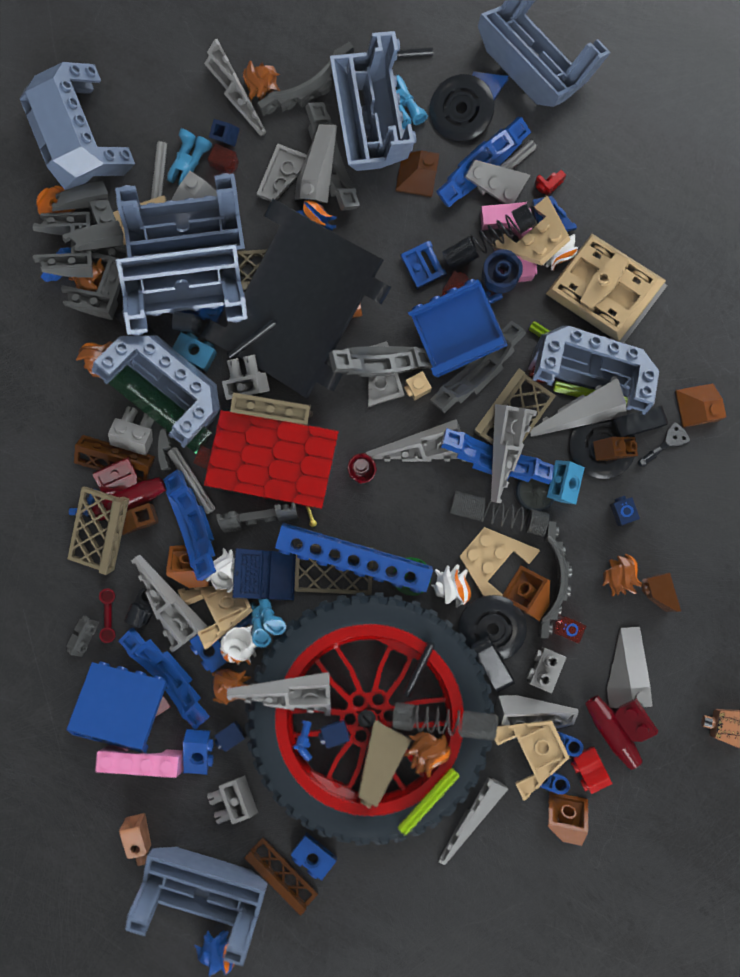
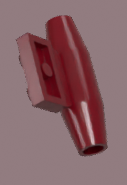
M129 457L92 474L100 491L119 498L122 496L129 498L127 511L147 504L166 491L161 477L137 482V473ZM107 499L101 501L107 511L111 509L112 501ZM98 504L91 507L96 517L103 514ZM103 516L98 521L106 520V518Z
M598 695L590 698L585 705L596 728L611 750L630 770L640 766L643 760L634 742H643L657 735L659 731L637 698L621 705L616 713Z

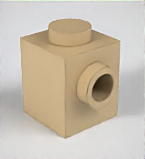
M423 371L407 379L405 382L406 386L404 387L409 397L412 396L414 400L428 394L432 389Z

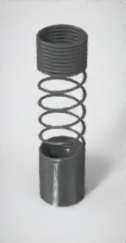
M456 490L450 514L463 518L467 517L476 521L481 519L483 522L491 501L484 513L485 497H479L470 493L466 494ZM493 502L491 524L494 523L499 507L502 504V527L512 506V529L516 517L522 508L520 531L523 530L529 515L526 532L542 537L545 535L549 522V513L530 509L524 519V508L520 507L514 517V506L511 504L504 516V503L501 502L498 505L494 514L495 503Z
M396 703L394 708L393 727L396 729L411 731L416 722L419 732L427 724L429 733H432L437 723V729L440 734H443L447 726L448 732L452 736L458 725L461 737L489 739L491 741H494L496 738L497 714L464 711L460 731V710H458L455 728L451 734L449 727L450 709L447 710L446 722L443 731L440 732L439 707L437 708L435 723L431 731L428 724V706L421 730L418 726V705L415 708L414 704Z

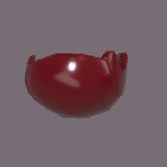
M364 453L354 455L349 460L347 466L350 477L360 484L370 482L375 477L377 470L374 459Z

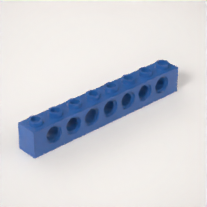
M287 523L282 524L275 546L282 554L290 555V553H293L303 560H309V558L317 560L316 563L327 566L330 564L340 571H354V574L357 576L365 577V575H368L378 582H384V580L392 582L391 585L398 588L403 586L409 587L415 593L427 592L433 573V567ZM298 538L302 541L303 545L296 547L293 545L292 540ZM313 544H318L321 546L322 550L320 552H314L312 551L311 546ZM334 549L338 550L340 556L333 558L329 552ZM351 555H356L359 561L351 563L348 558ZM369 561H376L378 566L371 569L367 566V563ZM389 566H393L397 571L394 574H388L386 569ZM413 572L415 577L409 580L405 578V574Z

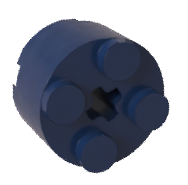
M499 249L494 251L487 257L482 269V280L485 287L495 293L512 291L522 275V262L510 250Z

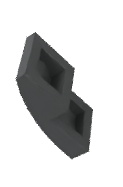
M161 429L158 440V457L161 470L165 472L172 469L166 451H169L173 446L168 431Z

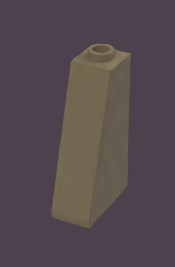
M376 720L371 728L357 795L361 798L360 803L369 808L372 805L377 807L411 742L407 737Z

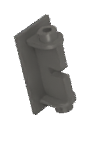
M85 615L79 618L74 629L79 635H71L66 645V651L70 655L83 657L99 622L91 620Z

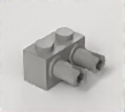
M255 354L243 357L247 372L245 376L241 373L239 358L227 360L230 378L229 380L222 381L226 400L232 399L233 392L253 395L270 391L266 372L261 373L258 371Z
M127 406L122 419L115 418L108 432L110 445L146 456L153 442L151 427L156 416L152 413L148 416L149 412H145L140 425L134 424L133 421L138 411L135 408H132L130 411L131 407Z
M544 647L541 650H537L534 657L536 663L534 668H530L526 678L529 680L527 683L552 693L566 657Z
M245 775L220 785L219 790L210 792L207 795L208 799L214 798L209 801L210 805H215L222 801L225 803L226 809L214 813V818L221 817L215 820L217 824L228 820L235 824L258 813Z

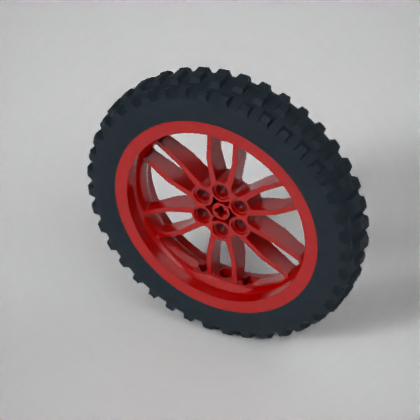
M364 592L356 593V596H351L350 598H346L345 595L337 596V600L328 603L327 600L320 602L319 606L313 611L308 608L302 612L303 616L299 620L295 621L292 619L287 624L285 632L273 638L275 642L271 645L272 647L270 649L266 648L262 654V664L257 665L254 670V683L250 685L303 677L313 664H317L322 673H327L328 670L320 661V658L334 649L351 674L356 690L349 694L329 673L330 685L348 702V706L345 709L331 707V714L339 715L340 720H343L346 714L351 713L355 716L356 720L351 724L345 721L347 729L351 734L350 741L345 742L336 754L327 775L313 770L308 762L299 754L298 750L293 748L296 745V738L301 734V731H294L293 715L307 713V709L294 708V710L264 706L263 702L254 700L251 703H246L245 712H247V718L249 719V722L245 723V729L248 738L251 740L247 743L248 750L251 751L252 757L256 759L253 761V764L258 774L263 776L261 779L263 786L267 787L269 792L272 791L274 793L272 798L281 807L285 806L287 808L285 813L296 820L301 819V825L312 831L318 829V835L329 838L336 836L337 841L350 843L354 840L356 845L362 846L364 844L369 845L371 841H374L375 845L388 844L392 839L395 843L407 839L410 834L414 837L426 831V827L429 826L433 829L439 825L438 823L442 821L444 815L449 817L457 809L458 802L463 804L468 798L469 788L475 787L480 777L479 770L485 769L487 764L485 754L486 751L491 750V740L461 737L458 725L455 733L451 736L446 726L444 735L447 746H450L451 754L445 763L431 770L430 777H427V772L424 770L423 773H419L420 776L405 785L395 771L393 778L399 785V789L384 793L377 807L372 805L371 808L360 803L361 798L357 796L358 791L352 789L362 767L372 728L360 726L358 715L363 710H370L374 713L376 721L392 729L393 720L389 721L384 718V713L388 710L394 712L396 705H392L389 702V698L404 679L412 659H420L428 641L434 643L435 647L426 665L436 677L443 695L441 697L417 698L402 702V704H414L416 706L444 702L446 717L447 710L450 709L449 727L451 734L455 728L458 710H460V731L464 711L488 714L494 712V704L488 695L492 692L491 687L484 680L483 675L486 672L484 667L476 661L477 653L475 650L470 649L465 644L466 638L462 633L458 634V632L452 629L453 624L447 619L445 621L439 619L437 612L433 609L421 608V603L417 601L405 602L402 601V596L384 597L383 593L376 592L375 596H365ZM359 640H377L388 645L378 665L371 691L365 692L353 666L340 649L341 645ZM394 649L406 655L407 660L397 679L385 691L379 688L384 664L390 651ZM375 694L383 695L384 701L381 704L373 702L372 698ZM357 695L364 698V703L360 706L355 705L353 702V698ZM313 711V713H324L322 711ZM446 719L439 720V726H444ZM418 721L419 728H422L424 721ZM428 721L429 727H433L435 721ZM321 729L310 730L308 737L319 736L318 733L321 732ZM357 731H365L367 737L364 740L357 739L355 735ZM354 743L361 747L358 762L349 784H344L334 779L332 774L341 757ZM413 755L407 756L412 763ZM451 768L459 774V778L407 835L401 833L398 826Z

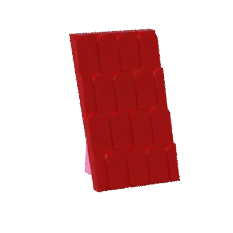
M221 410L204 486L322 509L339 431Z

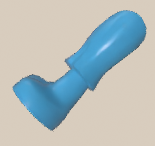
M397 75L396 93L400 95L399 111L403 112L402 128L406 129L407 124H411V120L414 125H419L426 121L428 115L424 109L418 107L414 97L409 93L404 80ZM406 107L408 108L409 113H410V116L408 115V113L405 111L404 108H406Z
M182 128L179 131V137L182 141L181 149L177 152L176 159L167 175V181L174 183L180 170L183 171L178 185L181 184L189 171H194L202 155L209 151L213 145L209 140L201 136L196 138L193 133ZM194 144H195L194 151H193L192 155L190 156V155H189V152H190V150L192 149V147H193Z
M258 599L259 606L254 602L250 603L253 611L250 613L253 625L252 640L257 647H266L271 643V637L268 632L273 635H281L286 630V624L282 618L273 616L274 611L272 610L270 599Z

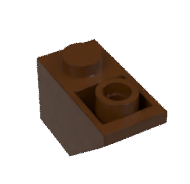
M609 437L593 441L596 461L638 456V446L635 437Z
M148 503L127 511L122 535L158 524L159 520L154 505Z

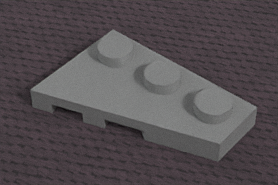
M277 143L257 191V197L270 202L272 199L278 200L299 176L307 155Z
M474 160L464 178L501 203L511 204L516 201L530 174Z
M385 341V342H382V343H379V344H376V345H373V346H389V345H388V342ZM394 373L391 376H369L368 407L405 395L398 373Z

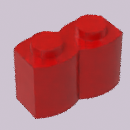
M593 746L583 750L579 756H571L573 760L571 766L575 773H580L582 778L580 784L584 791L588 790L590 794H593L612 784Z

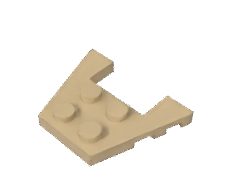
M548 196L534 207L536 212L544 217V219L517 243L503 234L505 243L502 244L499 240H496L495 251L507 249L523 260L542 266L571 240Z
M484 527L459 557L483 596H503L502 593L488 582L489 579L512 552L516 553L527 564H530L540 550Z
M214 586L198 587L191 590H185V588L177 590L179 596L187 605L204 599L216 623L197 632L204 649L209 648L253 612L247 598H232L233 590L228 593L227 589L215 590Z
M552 720L497 726L495 738L497 745L517 737L534 773L515 782L523 801L569 759Z

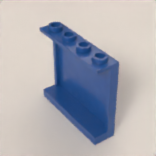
M478 279L468 280L464 283L465 286L458 289L457 287L452 288L446 292V295L441 297L435 296L429 300V303L424 305L418 304L412 307V311L408 312V315L414 321L433 367L431 368L432 373L436 377L447 374L508 346L483 285Z
M100 661L99 664L92 662L66 730L71 735L146 754L149 747L146 742L165 688L169 689V685L165 678L154 675V677H149L141 671L133 673L129 672L125 667L117 666V668H113L105 662Z

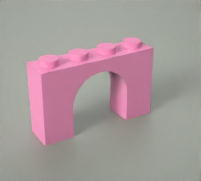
M527 202L482 206L480 211L482 230H488V225L493 229H499L496 220H499L505 229L509 230L505 214L511 218L520 230L511 211L525 203L527 204ZM508 219L512 232L517 235L519 240L533 229L530 228L520 234ZM517 256L523 266L522 275L518 282L532 281L537 274V264Z
M108 745L97 751L96 772L173 778L178 777L183 772V750L166 749L161 753L145 754L127 752L128 749Z

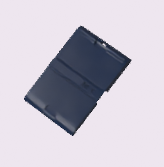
M235 548L232 598L294 600L296 554L290 553V555H286L278 551Z

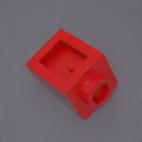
M560 170L557 174L555 172L552 173L547 180L538 175L535 181L537 190L549 196L564 182L566 174Z

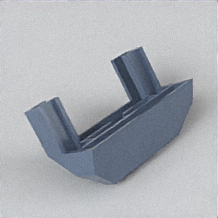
M505 0L502 6L482 13L478 29L486 51L537 105L555 107L566 101L590 80L611 53L597 39L593 44L591 42L588 43L574 62L571 63L526 16L535 0Z
M395 31L372 33L368 50L365 53L330 56L347 162L356 171L380 169L408 159L410 152L413 150V145L416 143V133L412 131L411 124H407L406 129L402 128L403 112L399 111L400 95L396 93L395 88L397 87V77L393 75L392 70L394 61L397 60V52L400 51V40L396 39ZM358 90H363L365 106H361Z
M59 63L35 75L20 97L21 104L45 164L64 190L86 184L93 176H124L135 165L129 147H97L76 93L91 94L94 90L92 83L101 82L95 64Z
M223 173L215 176L217 196H205L196 199L186 198L180 201L169 200L164 203L140 205L135 186L124 185L115 188L118 211L125 232L128 258L236 245L237 250L245 249L234 174Z
M236 245L116 259L123 294V314L128 335H141L144 332H148L147 315L159 316L162 313L198 311L201 308L208 307L215 309L224 305L227 321L240 322L247 319Z
M565 325L542 334L534 348L528 367L529 370L534 371L532 379L534 381L539 379L548 382L547 385L551 386L554 378H558L583 387L595 389L598 385H606L612 381L611 378L613 376H617L623 396L628 397L627 410L635 409L641 411V414L646 415L655 402L659 370L641 348Z
M157 335L120 336L93 363L91 372L101 377L105 384H108L122 370L177 415L180 419L172 426L173 430L169 433V436L171 438L174 437L180 442L183 448L197 433L202 436L215 420L220 410L217 384Z
M179 847L152 848L147 855L143 881L128 914L125 930L145 936L158 903L233 926L223 960L243 966L268 883L251 869Z

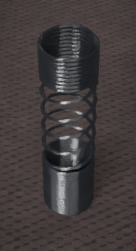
M525 203L511 211L520 230L511 218L505 214L511 235L502 223L496 220L502 240L493 228L488 225L494 246L485 234L479 230L485 251L473 235L464 238L446 250L444 249L442 253L451 270L454 272L480 257L474 241L483 253L487 254V248L482 235L490 246L495 249L496 244L491 230L498 240L504 244L505 240L499 224L507 235L513 239L508 219L520 234L537 225L528 205Z

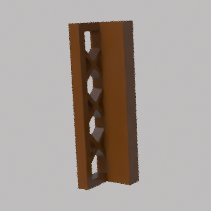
M82 435L75 444L74 463L100 470L129 457L134 469L144 472L143 477L137 475V482L149 479V471L154 464L155 456L138 454L86 435ZM80 453L86 454L90 459L80 458ZM97 459H104L108 465L100 464Z
M264 837L246 854L245 859L301 916L306 911L307 906L316 898L318 892ZM262 844L269 849L268 857H261L256 852ZM271 860H279L282 863V871H274L271 868ZM285 874H293L296 877V885H288L285 882ZM299 889H308L312 895L304 902L299 897Z

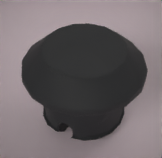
M363 710L358 715V723L364 728L372 727L376 720L374 713L370 710Z

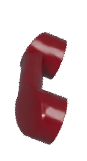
M108 588L103 589L99 594L100 601L104 603V628L100 631L99 637L104 643H110L116 637V632L112 628V602H114L116 595L112 589Z

